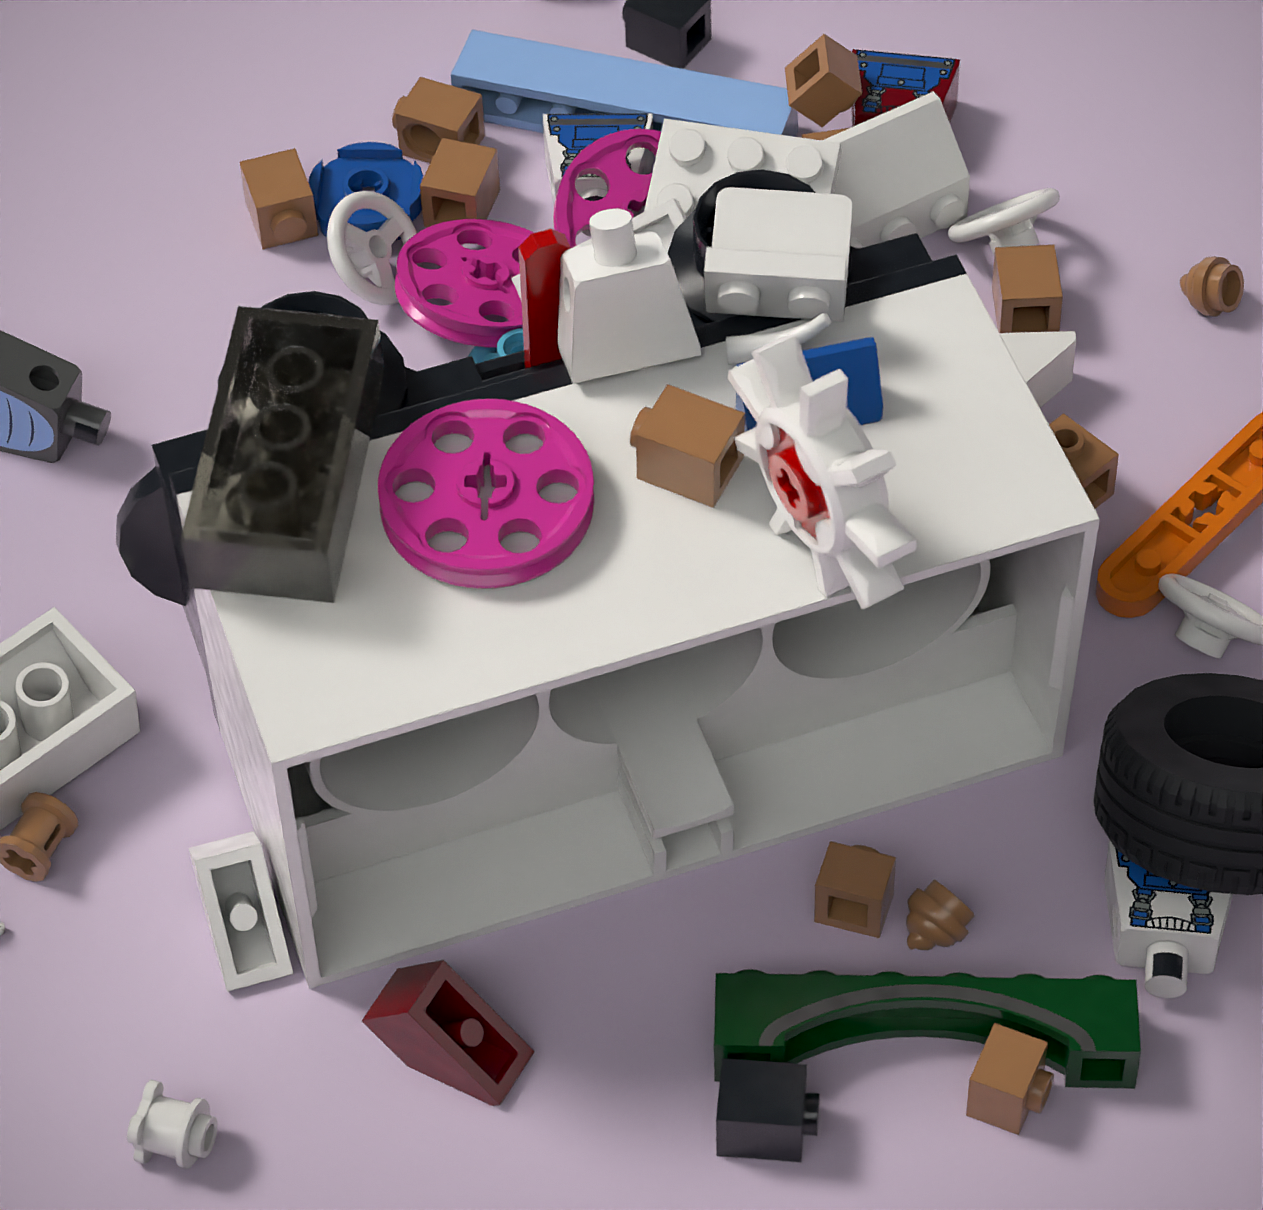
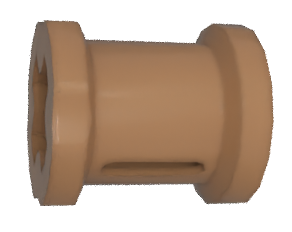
M33 792L29 793L21 804L23 815L11 834L0 838V863L7 870L23 879L37 882L43 881L49 873L51 856L61 840L71 837L78 827V818L59 799L45 793Z

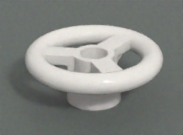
M1045 188L1004 201L958 221L950 227L948 236L953 242L961 243L989 235L991 239L989 245L993 255L995 247L1035 246L1039 244V240L1033 224L1039 214L1057 205L1060 199L1059 192L1053 188Z
M359 191L349 194L336 205L329 219L327 244L333 266L344 284L360 298L377 305L398 303L395 293V280L389 263L392 255L391 244L400 236L404 246L412 236L417 234L416 228L405 211L390 198L373 191ZM360 209H372L387 218L378 230L368 232L348 223L350 216ZM419 263L416 265L422 267L423 263ZM368 277L371 281H373L376 284V286L369 283L367 280H365V278Z
M1166 574L1160 578L1158 586L1161 593L1184 611L1185 617L1178 627L1175 636L1187 645L1215 658H1222L1229 642L1233 639L1239 638L1254 644L1263 645V616L1252 608L1213 587L1182 575Z

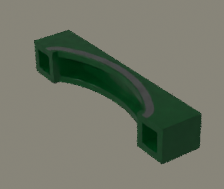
M755 969L740 970L736 973H716L714 1081L720 1082L722 1058L798 1064L808 1058L843 1046L872 1040L903 1037L949 1038L985 1044L994 1023L1048 1042L1045 1065L1064 1075L1065 1087L1135 1089L1141 1055L1137 979H1115L1107 975H1091L1083 979L1045 978L1041 975L1030 973L1020 974L1013 978L975 977L962 972L950 973L945 976H906L893 971L880 972L875 975H836L824 970L810 971L805 974H767Z

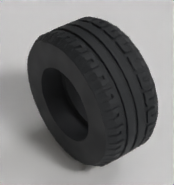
M1216 673L1174 675L1155 679L1135 688L1109 712L1104 725L1093 799L1094 811L1098 822L1113 846L1131 862L1154 875L1192 888L1226 894H1263V680L1240 675Z

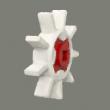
M788 334L752 351L754 359L729 370L727 378L757 421V426L734 437L738 451L760 464L768 489L778 507L769 522L775 535L793 530L811 548L818 588L826 597L851 586L863 610L903 590L904 587L891 562L917 550L916 538L889 511L888 492L884 475L895 467L896 463L891 451L873 449L860 424L846 408L848 378L838 369L812 381L797 336L793 334Z

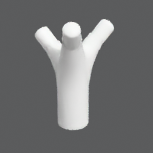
M822 313L812 321L790 329L726 337L728 365L748 362L754 359L752 351L788 334L796 335L801 347L803 343L831 324V319L826 313Z

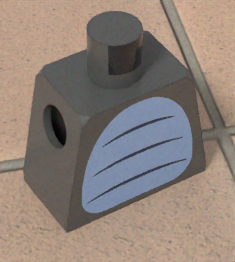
M0 330V451L54 463L61 459L72 437L99 446L108 431L111 411L82 401V371L80 368L69 361Z

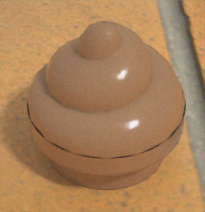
M1211 256L1204 258L1200 263L1194 265L1188 274L1183 275L1180 279V287L1192 307L1203 315L1216 317L1222 312H1232L1237 308L1243 295L1244 278L1241 269L1237 265L1231 264L1224 257Z
M933 880L924 891L917 888L908 898L907 904L910 913L907 915L906 925L910 934L907 937V946L911 950L925 951L932 949L935 945L940 947L953 946L956 942H961L969 934L965 927L975 914L951 891L938 881Z

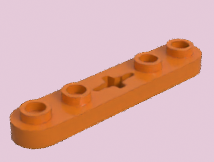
M1263 412L1255 416L1103 561L1098 569L1095 595L1099 604L1107 612L1118 617L1134 618L1143 616L1153 610L1165 598L1158 586L1162 576L1178 574L1187 577L1263 503ZM1218 500L1215 515L1206 512L1193 521V527L1189 526L1193 520L1194 508L1203 511L1209 506L1211 507Z

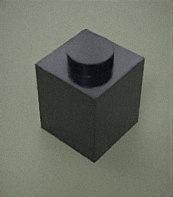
M626 0L624 3L622 19L625 22L626 47L665 65L684 69L712 39L711 0Z
M722 1058L716 1114L717 1156L789 1162L802 1161L803 1136H817L820 1093L807 1092V1064Z

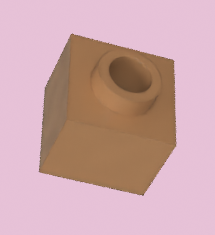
M825 33L785 67L789 106L822 128L839 113L849 110L862 94L857 55Z
M830 841L815 883L814 922L880 938L894 896L896 857L881 854L877 850L864 845L849 846Z
M994 1023L969 1079L966 1116L1019 1135L1029 1111L1031 1110L1039 1114L1043 1111L1052 1088L1054 1073L1045 1070L1048 1042Z

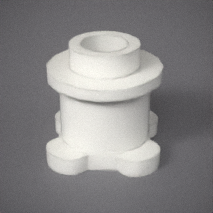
M150 1080L144 1088L141 1103L136 1114L131 1118L127 1130V1142L132 1143L134 1147L133 1159L136 1162L146 1164L150 1161L152 1154L156 1153L175 1158L176 1163L181 1168H191L198 1157L206 1158L209 1155L217 1134V1118L210 1115L209 1103L206 1099L196 1098L189 1103L163 1096V1083Z

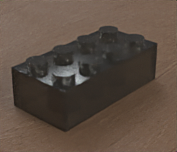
M238 306L181 535L191 588L335 603L384 376L378 320Z

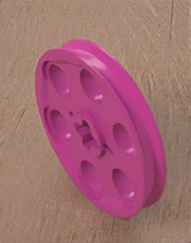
M650 129L618 131L591 143L574 158L562 177L553 214L554 230L565 234L571 248L576 246L575 239L579 233L590 230L589 221L594 214L607 209H623L628 211L633 218L634 214L632 211L639 212L646 205L652 173L645 175L635 173L628 167L625 156L632 149L640 147L650 150L656 156L661 131ZM585 174H595L605 181L608 193L598 201L583 199L575 188V181Z
M486 219L447 221L421 230L404 244L398 255L395 293L400 306L414 322L442 338L471 346L497 347L499 339L506 332L523 328L522 303L511 278L520 274L519 263L516 262L519 260L518 247L530 234L535 232L517 225ZM468 243L478 244L485 247V249L471 250L462 245ZM428 262L439 265L441 268L425 269L416 264ZM441 298L448 300L452 304L439 306L431 304L426 300ZM499 315L505 317L508 321L492 322L486 320L483 316Z
M475 399L444 406L424 415L413 422L395 439L383 459L378 477L381 521L385 534L397 553L407 563L425 575L444 583L467 588L484 589L512 586L549 572L561 564L578 547L590 526L594 509L593 470L587 451L578 437L563 422L551 414L531 405L510 400ZM452 433L462 434L472 441L470 447L458 453H445L434 446L438 439ZM519 434L534 435L543 441V445L538 450L528 454L512 452L505 446L508 440ZM490 465L491 487H494L492 497L488 498V518L483 520L481 498L478 496L481 492V487H484L485 466ZM416 481L426 483L434 489V492L428 498L419 502H407L398 498L395 494L404 484ZM558 482L566 483L574 487L578 492L573 499L563 503L548 502L539 495L543 487ZM445 531L460 533L467 539L466 544L459 550L446 553L434 550L428 545V542L436 534ZM515 532H528L540 540L534 549L524 553H513L500 545L503 538Z

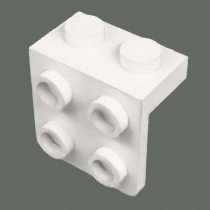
M735 187L722 189L716 199L712 247L706 248L704 268L706 312L812 320L820 314L826 313L831 321L844 322L853 203L851 199L842 194Z

